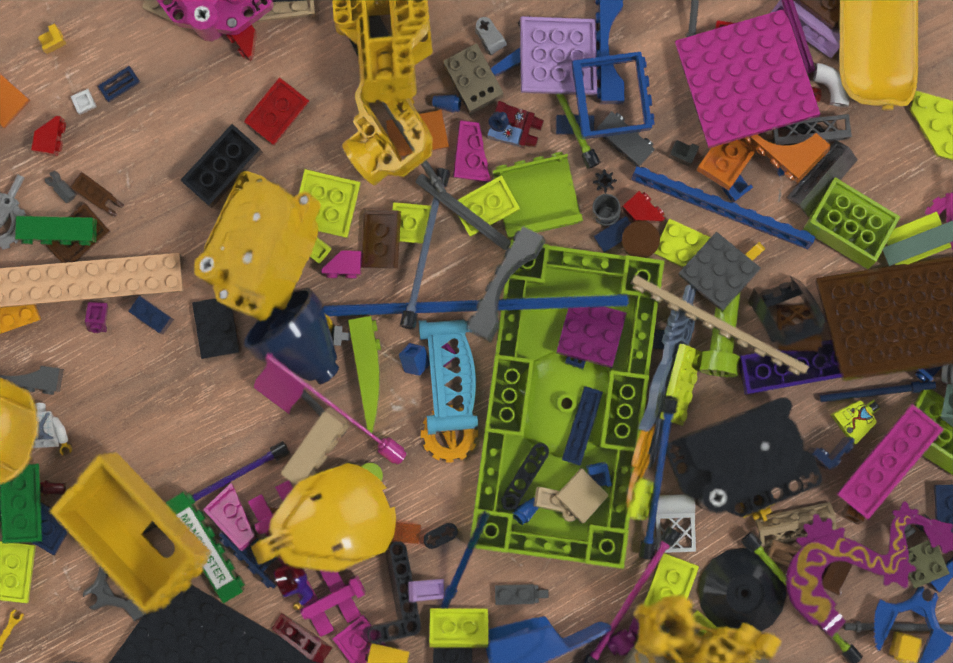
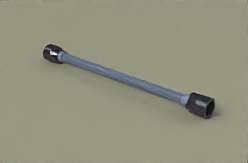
M436 168V175L442 179L441 183L443 186L447 187L450 171ZM434 196L419 256L418 268L414 278L415 282H413L410 303L406 311L403 310L400 327L414 330L418 314L415 313V306L440 203Z

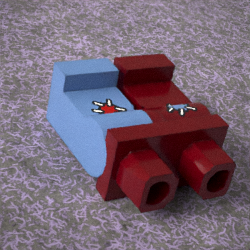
M498 101L495 112L506 113L509 125L503 132H497L490 127L487 135L488 139L525 149V146L536 148L538 137L529 135L531 128L541 131L544 120L535 117V113Z

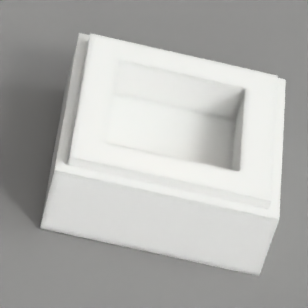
M89 89L71 96L79 115L97 107Z

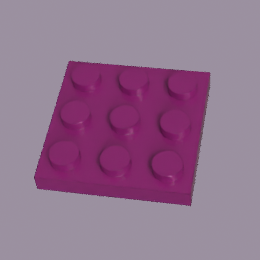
M608 307L568 308L556 353L612 368L627 312Z

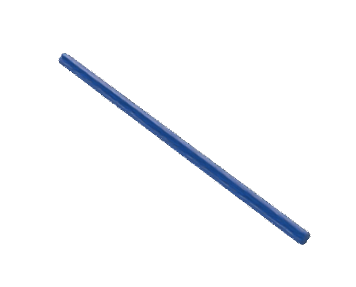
M605 295L499 299L498 310L627 306L628 296ZM479 300L417 302L415 313L477 311L476 306ZM409 303L323 306L324 313L328 316L402 314L403 310L406 311Z

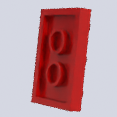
M279 77L247 116L244 123L275 146L310 101Z

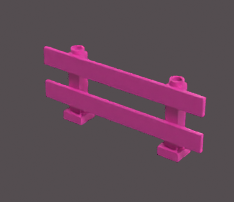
M290 480L275 487L282 501L286 499L293 489ZM260 494L249 500L248 503L259 521L254 525L259 535L265 533L268 538L272 536L270 533V522L274 514H272L263 495ZM314 496V498H311V500L317 501L316 496ZM281 557L278 558L282 566L286 564ZM320 570L331 591L330 594L320 599L317 598L307 579V584L313 591V597L303 605L304 608L300 609L304 620L311 619L320 637L334 630L325 610L338 604L347 623L361 616L352 598L354 595L360 598L366 593L358 575L351 577L349 584L345 585L339 572Z

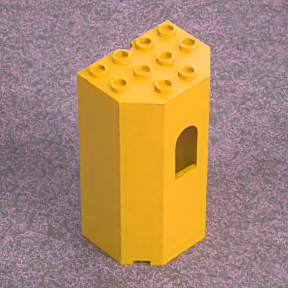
M117 452L98 455L78 478V482L64 494L50 511L144 613L151 610L154 612L160 607H166L172 598L181 591H186L192 584L190 581L202 574L204 571L203 567L207 564L211 551ZM152 522L173 542L175 550L172 556L164 557L142 534Z

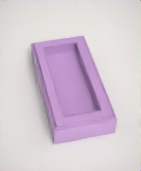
M443 579L408 582L410 602L444 598Z

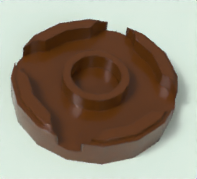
M647 221L630 223L622 234V245L629 256L650 257L657 251L660 244V235L657 228Z

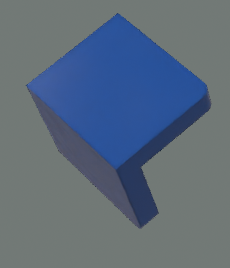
M740 175L730 190L724 187L721 189L731 202H735L750 191L753 186L748 185Z
M409 343L399 354L405 373L420 376L430 365L425 346Z
M605 461L586 465L588 475L599 486H612L608 465Z

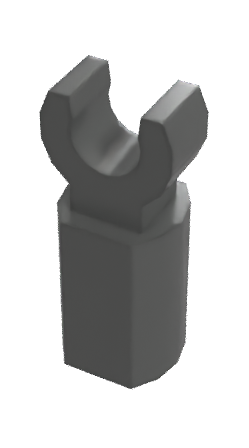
M57 171L50 172L52 178L48 177L45 179L47 185L53 186V190L66 204L71 202L77 194L64 180H61L60 174Z

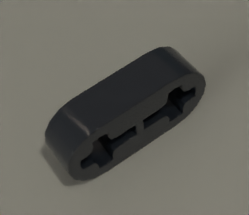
M445 523L429 531L424 536V545L429 549H435L453 540L458 534L457 526L453 523ZM449 526V528L455 529L453 536L450 537L447 534L442 537L441 533L446 531L445 527ZM429 535H432V537H435L437 535L440 536V538L435 541V545H432V543H427V540H429Z

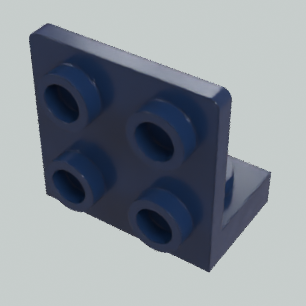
M843 437L830 454L823 448L819 449L818 447H809L807 452L814 456L816 463L821 468L834 469L841 462L839 458L844 453H849L854 447L852 443L855 439Z

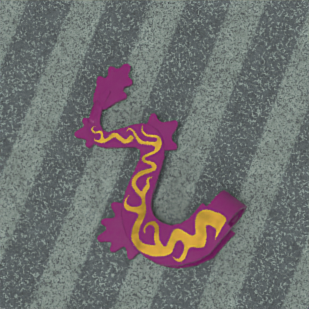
M903 501L899 511H892L895 518L890 526L888 553L880 555L856 541L843 537L845 528L840 527L833 530L831 518H827L823 522L818 514H814L812 525L807 523L803 525L807 536L796 539L801 548L795 553L787 569L786 588L791 605L810 625L813 624L815 626L817 624L832 638L846 621L834 609L837 604L825 592L822 586L821 575L826 566L831 562L845 561L875 574L883 575V585L885 586L895 582L902 588H907L908 575L910 572L915 571L916 567L908 563L909 552L904 533L905 527L912 523L923 526L930 546L935 548L939 545L942 553L946 554L950 550L953 551V533H951L953 525L918 514L919 511L917 509L911 510L908 503Z

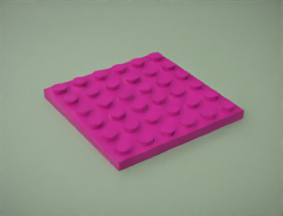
M784 9L675 41L708 148L820 116V111L790 21Z

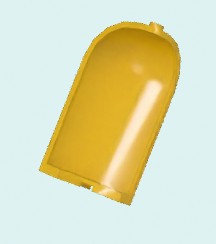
M840 0V77L842 86L849 97L860 104L880 106L883 111L894 110V107L908 106L913 100L918 79V0Z

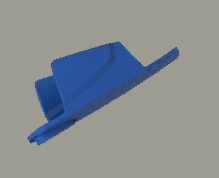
M542 616L488 629V647H486L488 662L545 663L612 630V627L607 623L599 621L562 638L548 619Z

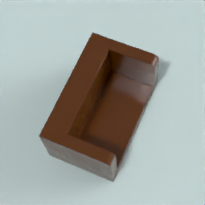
M845 561L831 562L825 567L821 575L823 588L841 596L840 590L853 564Z

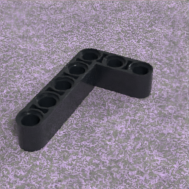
M391 541L385 551L397 619L367 626L363 630L362 636L368 643L379 644L418 634L421 630L417 601H409L408 582L413 580L407 548L401 541ZM394 545L399 547L397 555H394L392 551ZM398 564H401L403 567L400 574L396 572ZM402 583L406 585L404 593L400 592V585ZM406 602L410 605L408 612L403 610V605ZM411 621L413 623V629L409 632L407 630V624ZM393 625L395 627V633L392 636H390L388 633V629L390 626ZM373 629L377 632L374 640L370 638V632Z

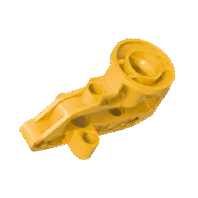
M360 82L355 93L359 114L354 117L353 121L358 132L342 143L343 149L358 172L374 186L388 175L405 177L431 157L432 135L414 107L415 101L413 98L399 99V97H396L395 100L383 101L387 104L395 119L403 126L405 135L415 149L409 156L402 159L394 143L388 137L370 108L369 101L363 98Z

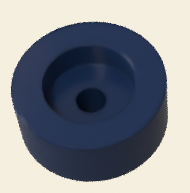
M494 112L488 120L490 127L497 132H503L509 125L507 114L504 112Z

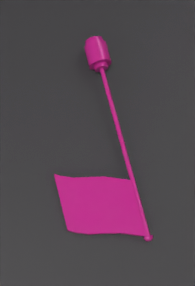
M272 354L266 355V360L268 361L266 367L257 377L254 388L290 414L292 406L301 397L306 387L378 442V453L388 461L398 465L404 460L407 453L401 445L390 437L380 440L275 360Z

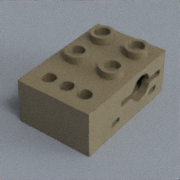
M477 43L443 61V66L470 115L503 98L504 93Z

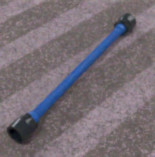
M670 395L663 396L661 412H664L662 436L647 533L644 540H641L639 557L643 559H652L655 554L656 543H654L653 535L668 445L667 441L669 439L670 422L673 414L677 413L679 400L678 397Z

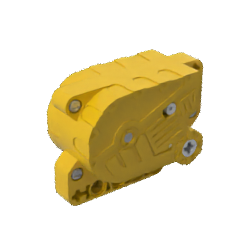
M249 171L241 172L204 246V252L195 260V275L213 286L217 301L230 309L261 321L267 319L273 307L284 310L318 238V223L315 218L321 207L319 200L308 192L292 196L282 187L271 183L263 176Z

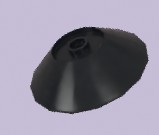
M747 548L726 550L713 558L703 571L698 588L701 608L708 620L717 628L726 627L739 630L742 623H747L762 632L773 625L781 614L786 598V588L781 579L772 572L771 568L764 563L759 555H756L754 552L751 553ZM742 590H747L748 592L745 597L741 595Z

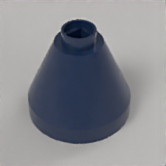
M301 288L292 292V296L284 310L273 307L269 317L262 321L257 320L246 335L244 345L256 359L267 363L266 355L272 354L275 360L296 376L305 380H316L318 384H324L334 377L339 370V366L335 362L337 354L322 302L310 288Z

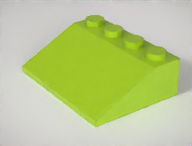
M835 177L812 212L803 230L808 231L818 240L869 269L878 260L900 216Z
M931 389L922 390L913 405L943 428V431L922 456L953 475V426L941 419L945 398Z

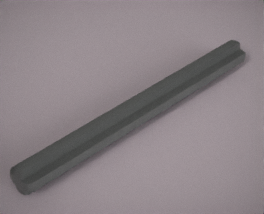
M424 174L418 176L415 182L500 248L503 250L508 249L511 243L508 238L449 193L445 192L440 195L435 186L431 185V180Z

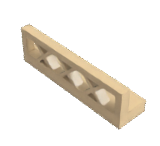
M827 502L767 515V521L765 522L761 518L756 519L755 524L759 532V539L762 542L761 546H771L773 540L785 543L794 541L798 537H806L807 533L803 531V525L806 523L812 525L814 514H818L823 522L827 518H831L832 529L836 530V515L831 503ZM790 530L793 531V532H792L791 534H789V535H784V533H785L786 531H790ZM774 535L771 539L764 540V536Z

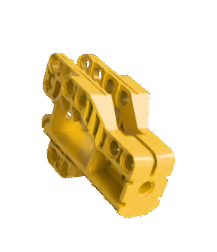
M333 0V18L336 32L339 35L347 36L358 45L363 98L371 103L376 102L378 99L380 101L395 100L396 97H399V99L414 97L417 93L415 65L433 54L428 1ZM390 14L392 37L371 39L369 16Z

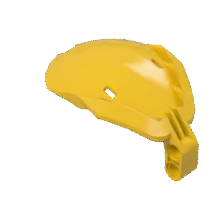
M0 377V484L15 478L31 459L30 453L35 437L38 438V418L34 401L29 392L15 383Z
M350 463L299 481L271 519L270 533L272 536L251 546L258 565L280 555L281 559L290 566L338 572L384 553L393 539L396 525L395 507L390 508L383 492L387 487L367 469ZM319 494L322 497L317 501L311 500V498H314V496H317ZM337 544L342 545V549L332 551L333 546Z

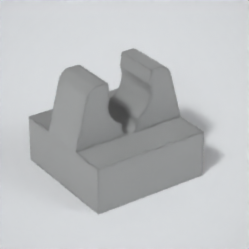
M333 326L331 337L334 346H341V341H350L351 333L342 332V326Z

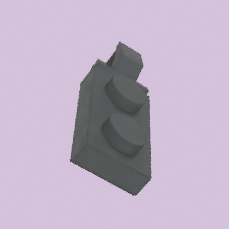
M534 584L495 585L496 605L539 603V598H549L548 589L538 590V585Z

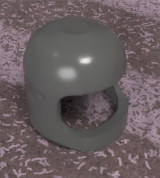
M611 194L598 196L592 206L595 221L603 226H610L616 223L621 211L619 200Z

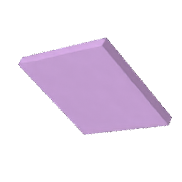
M521 16V93L576 95L572 61L597 57L596 19ZM597 67L582 69L585 95H596Z

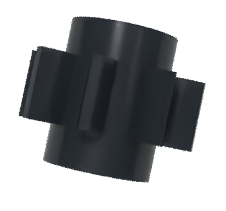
M604 169L601 175L599 173L595 174L598 180L593 181V184L598 186L596 191L601 189L606 194L607 189L614 190L611 184L616 183L617 180L612 179L613 172L607 174ZM603 177L606 178V181H609L607 186H604L603 183H600Z

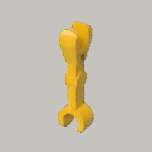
M17 609L10 613L8 625L0 636V652L8 636L11 635L13 628L24 618V613L20 615L19 619L14 617Z

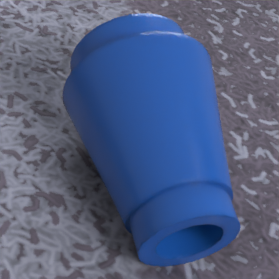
M457 94L434 95L432 106L451 113L459 112L461 97H458Z
M534 497L514 509L513 517L519 524L528 523L538 510V507H534Z

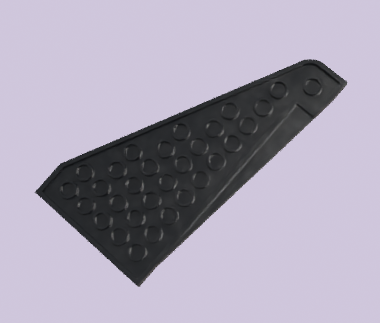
M191 584L186 591H181L172 598L166 607H160L154 612L152 610L146 612L109 663L318 662L310 660L282 637Z

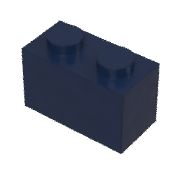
M141 296L137 298L128 311L163 335L174 320V318Z

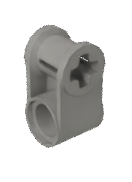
M481 17L477 20L475 32L489 55L496 53L507 45L504 37L489 18ZM481 24H483L484 26L488 25L487 31L485 29H480Z

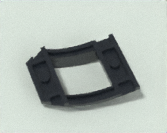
M791 275V282L782 283L773 289H766L760 294L753 289L748 300L749 306H752L753 311L764 326L771 343L779 341V345L784 346L823 332V324L826 322L820 307L810 291L800 280ZM800 296L813 318L805 319L796 325L786 326L779 331L768 307Z

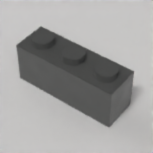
M611 112L597 127L596 131L626 127L628 125L624 122L625 119L617 112L616 114ZM639 132L603 137L634 166L640 167L655 150L652 147L654 144L646 137L643 139Z

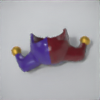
M288 564L274 570L276 584L283 597L292 596L297 593L302 596L300 601L293 605L295 610H300L302 605L313 597V591L307 584L306 571L303 568Z

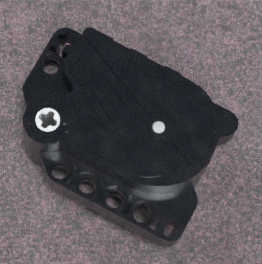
M784 397L777 398L670 441L667 445L666 456L681 492L696 498L698 505L706 511L717 514L728 512L743 517L819 486L822 482V475L815 458L811 453L803 450V438L797 428L798 426L789 417L792 410L791 401ZM671 445H674V447L679 448V450H677L676 453L678 457L683 456V459H678L673 462V459H676V456L674 453H670V450L672 449ZM681 462L686 465L684 473L677 471V465ZM810 474L815 475L816 478L813 479V482L807 481L803 483L802 480L809 479ZM793 480L798 483V488L795 491H791L789 488V484ZM777 487L780 490V496L774 499L771 491ZM756 495L762 497V503L759 506L753 503V498ZM739 502L744 504V510L741 513H737L735 510V505Z

